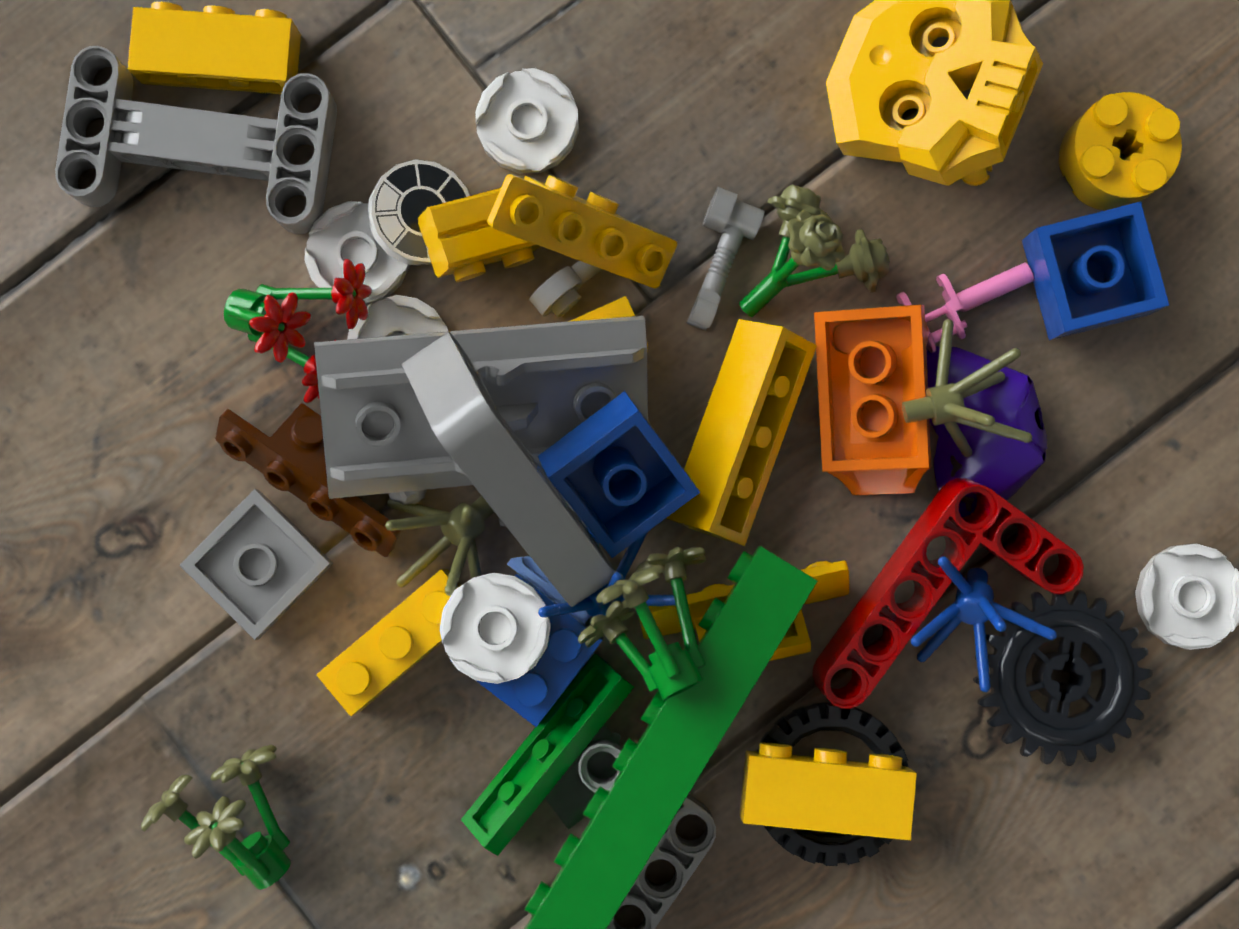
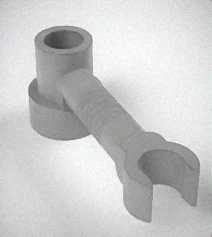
M719 186L711 199L702 226L721 233V238L717 245L718 249L715 251L716 254L713 256L714 258L687 320V324L705 331L712 324L726 278H728L730 273L729 269L732 267L731 264L734 262L733 260L738 252L743 236L754 240L765 213L764 210L737 200L738 194Z

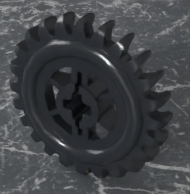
M1076 590L1070 604H1068L1065 593H1052L1051 605H1049L1041 593L1033 592L1031 593V611L1017 601L1012 602L1011 607L1013 611L1055 630L1057 633L1056 638L1060 637L1058 652L1042 653L1038 648L1043 643L1050 641L1049 639L1003 619L1007 628L1001 637L986 634V642L994 649L993 654H988L991 692L978 699L977 703L983 707H997L998 710L987 720L989 726L1009 725L1001 738L1002 742L1011 744L1023 737L1020 748L1022 756L1028 757L1041 746L1040 760L1044 764H1050L1055 759L1058 751H1060L1062 762L1066 766H1072L1075 763L1078 750H1080L1086 761L1094 762L1097 754V744L1105 751L1113 753L1116 748L1112 736L1114 733L1128 739L1132 736V732L1125 722L1127 718L1143 720L1144 718L1143 712L1134 704L1136 700H1148L1151 698L1149 691L1139 687V681L1150 678L1153 672L1150 669L1138 667L1137 664L1138 661L1148 655V649L1144 647L1132 648L1131 643L1138 636L1139 630L1136 627L1120 630L1125 617L1124 612L1116 610L1106 617L1107 602L1104 598H1096L1093 604L1087 608V597L1083 590ZM1082 643H1085L1096 655L1098 662L1087 664L1080 657ZM1033 654L1037 659L1032 669L1033 682L1026 685V668ZM1053 669L1069 672L1068 683L1051 680ZM1101 669V687L1094 700L1087 693L1091 685V672ZM979 676L973 678L974 683L979 684ZM1038 690L1042 695L1048 697L1046 711H1043L1032 700L1029 692ZM1082 699L1089 704L1084 711L1068 716L1070 702Z

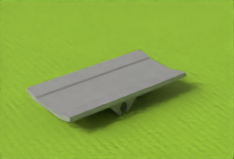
M643 316L447 331L454 336L477 370L500 415L544 473L545 471L538 455L625 391L648 421L647 339L645 318ZM447 332L314 342L329 499L473 485L433 432L402 367L403 362Z

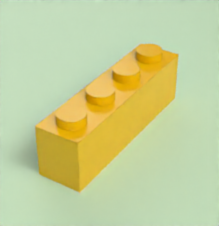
M738 319L684 468L700 493L668 516L667 519L698 532L745 546L817 345L782 326Z

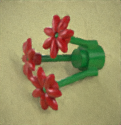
M344 259V278H335L332 288H275L261 284L256 292L247 289L233 291L225 303L224 320L227 326L231 329L247 333L249 340L256 342L254 349L256 353L262 354L272 349L277 362L282 363L288 358L304 367V373L307 375L302 379L301 383L304 386H309L304 396V402L306 403L312 402L316 397L319 399L315 355L309 357L288 345L303 348L306 344L304 337L296 328L306 325L311 319V314L306 311L295 312L298 300H333L337 304L336 313L338 315L346 313L348 329H354L358 318L360 320L368 318V309L363 299L369 297L372 293L371 287L363 284L365 279V266L363 263H358L354 266L351 260ZM277 300H283L281 306Z

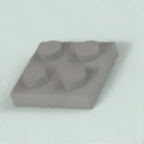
M254 489L179 566L254 640H258L331 567L333 562L260 490Z

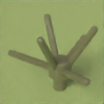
M950 319L944 320L936 387L927 388L926 397L902 402L905 422L911 423L931 418L935 426L944 424L964 457H970L972 449L957 423L1021 442H1031V433L995 422L993 416L965 407L963 400L1004 381L1005 374L998 371L1021 356V351L1018 348H1013L956 384H948L954 324Z
M482 496L471 505L460 503L450 512L420 504L402 505L391 499L387 500L389 508L419 516L389 520L385 524L388 531L440 526L444 534L436 544L397 579L399 587H405L451 544L458 548L445 586L446 595L451 596L454 590H456L466 558L468 559L471 579L482 575L475 538L485 531L484 520L494 513Z

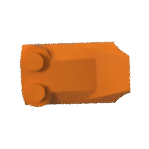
M924 305L814 312L822 472H827L839 479L852 495L915 493L922 476L931 468L930 421L925 419L906 423L902 411V402L926 397V390L928 388L926 345L928 343L929 330L925 321Z

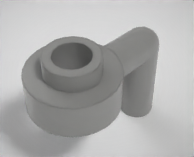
M578 261L572 267L566 266L546 280L531 295L529 301L543 317L553 312L559 318L581 300L582 297L577 292L579 288L602 269L582 261Z

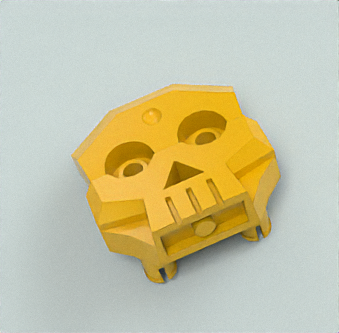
M874 0L855 14L826 80L836 142L843 155L902 162L909 175L946 186L960 179L970 186H978L985 183L990 178L987 171L992 172V165L1003 162L1043 66L1036 47L1025 36L1011 0ZM939 37L949 38L948 42L942 47L932 46L934 40ZM971 89L968 99H966L962 92ZM911 108L919 110L913 119H902V115L906 110Z

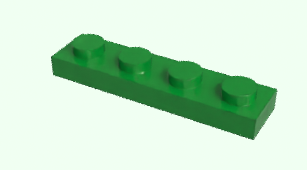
M597 654L592 656L539 725L533 729L461 818V821L480 844L493 854L498 856L634 688L630 682Z

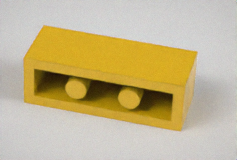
M154 2L151 4V8L133 7L127 69L141 84L281 94L284 84L291 77L298 74L301 33L292 18H287L286 14L276 10H257L255 16L235 14L234 10L222 6H205L203 12L184 11L181 6L169 2Z
M448 569L439 570L316 674L350 717L361 712L442 643L439 631L442 612L451 597L445 593V586L450 573Z
M764 742L759 744V752L746 750L739 814L743 824L911 841L917 773L909 767L902 766V757L869 754L868 763L847 761L846 751L826 748H814V757L792 755L793 746Z

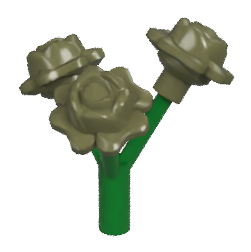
M789 185L784 189L780 197L773 196L767 202V204L776 207L777 215L783 220L778 234L782 237L772 270L739 302V305L748 316L753 318L785 287L838 274L839 279L854 275L860 282H864L865 287L870 293L876 292L878 279L885 277L890 271V259L886 252L887 248L882 244V239L868 240L863 229L856 230V243L851 246L849 255H845L841 244L843 233L840 227L833 223L829 215L819 208L821 196L816 195L808 188ZM791 250L792 257L786 262L789 251ZM799 265L808 267L816 265L820 266L818 268L791 274Z

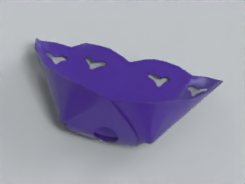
M936 346V351L933 353L927 350L928 388L936 387V371L938 368L940 346ZM952 347L948 384H956L992 360L958 347ZM1005 366L998 371L1005 374L1004 381L963 400L965 407L994 417L995 422L1031 433L1032 441L1029 443L957 423L972 449V455L964 457L945 425L935 426L931 418L929 419L939 436L934 457V473L938 491L950 480L967 478L992 489L1002 498L1008 500L1045 462L1048 439L1034 383L1028 375ZM952 455L963 466L955 473L954 477L951 476V471L954 468L950 460ZM975 492L965 495V497L974 498L971 511H967L966 503L960 501L959 513L961 517L969 516L974 512L977 506Z

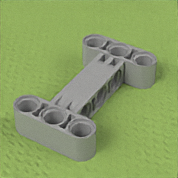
M89 46L82 49L74 57L70 71L55 175L59 187L81 204L89 207H101L109 203L114 198L118 189L122 162L268 181L266 207L270 215L285 230L294 234L310 232L313 223L323 214L337 119V104L324 81L318 76L310 73H300L291 77L284 84L278 119L275 120L131 101L133 77L127 67L110 50L101 46ZM105 67H112L110 79L100 86H94V78L98 71ZM309 94L321 95L320 106L311 113L298 112L299 103L305 96ZM96 118H104L102 131L94 137L86 138L88 124ZM307 144L314 146L313 156L307 163L303 165L291 164L292 152L297 147ZM95 168L96 178L94 183L86 189L79 190L78 180L80 175L88 169ZM295 195L305 196L307 204L301 214L295 217L284 216L283 208L289 198Z

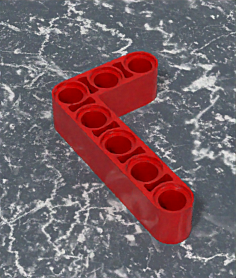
M967 478L950 480L939 490L817 658L813 666L812 675L815 685L834 706L841 709H851L859 706L868 698L952 582L938 565L939 558L935 560H928L927 547L934 538L944 536L946 548L940 557H947L959 572L978 545H981L1027 580L1054 594H1064L1072 591L1080 583L1084 570L1081 557L1075 550L992 489ZM975 492L977 506L974 512L969 516L961 517L959 513L961 499L966 494ZM1016 523L1018 527L1016 541L1010 546L1003 547L1001 535L1008 525ZM1058 554L1059 566L1052 575L1044 577L1043 565L1051 555ZM913 580L915 586L912 597L906 602L896 603L894 596L897 587L902 582ZM882 624L883 635L881 639L872 646H863L862 639L865 631L870 626ZM843 668L852 669L851 680L845 687L840 689L830 687L831 679L838 670Z

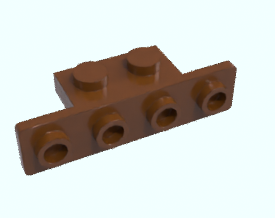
M301 403L271 437L229 409H226L219 417L215 439L228 456L237 461L247 462L263 473L265 479L273 487L281 491H289L305 502L310 511L318 518L332 521L350 533L353 540L362 548L368 551H376L383 557L389 556L401 530L388 531L385 524L390 519L362 501L361 499L364 496L329 499L321 415Z

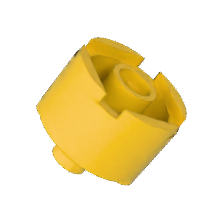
M1121 92L1103 96L1069 128L1060 146L1059 167L1062 176L1066 177L1072 187V193L1084 204L1105 211L1140 202L1161 188L1173 176L1181 158L1182 139L1179 130L1180 121L1177 114L1173 110L1165 108L1155 99L1139 93ZM1120 149H1121V153H1122L1123 155H1125V157H1126L1125 160L1119 158V157H1120Z

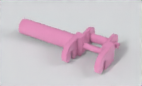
M1024 262L958 293H955L948 277L945 274H941L936 277V280L940 287L943 286L942 296L946 304L925 314V321L929 322L946 314L947 318L953 321V335L956 334L962 340L966 337L964 328L967 327V323L965 320L960 321L957 312H967L1033 282L1032 270ZM905 292L896 295L900 305H912ZM942 328L932 333L929 330L926 347L930 353L936 351L935 343L941 341Z

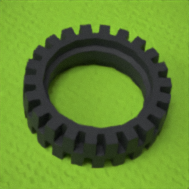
M826 702L799 707L776 721L771 730L766 732L761 739V743H777L794 747L802 738L819 731H844L860 738L874 754L902 757V766L908 767L906 753L888 727L871 714L856 707L841 709L832 703ZM764 826L772 838L792 855H796L804 861L813 864L815 862L823 863L825 866H838V863H846L848 865L858 863L860 858L865 856L872 857L880 852L879 847L884 843L889 844L893 840L890 838L851 834L818 835L809 830Z

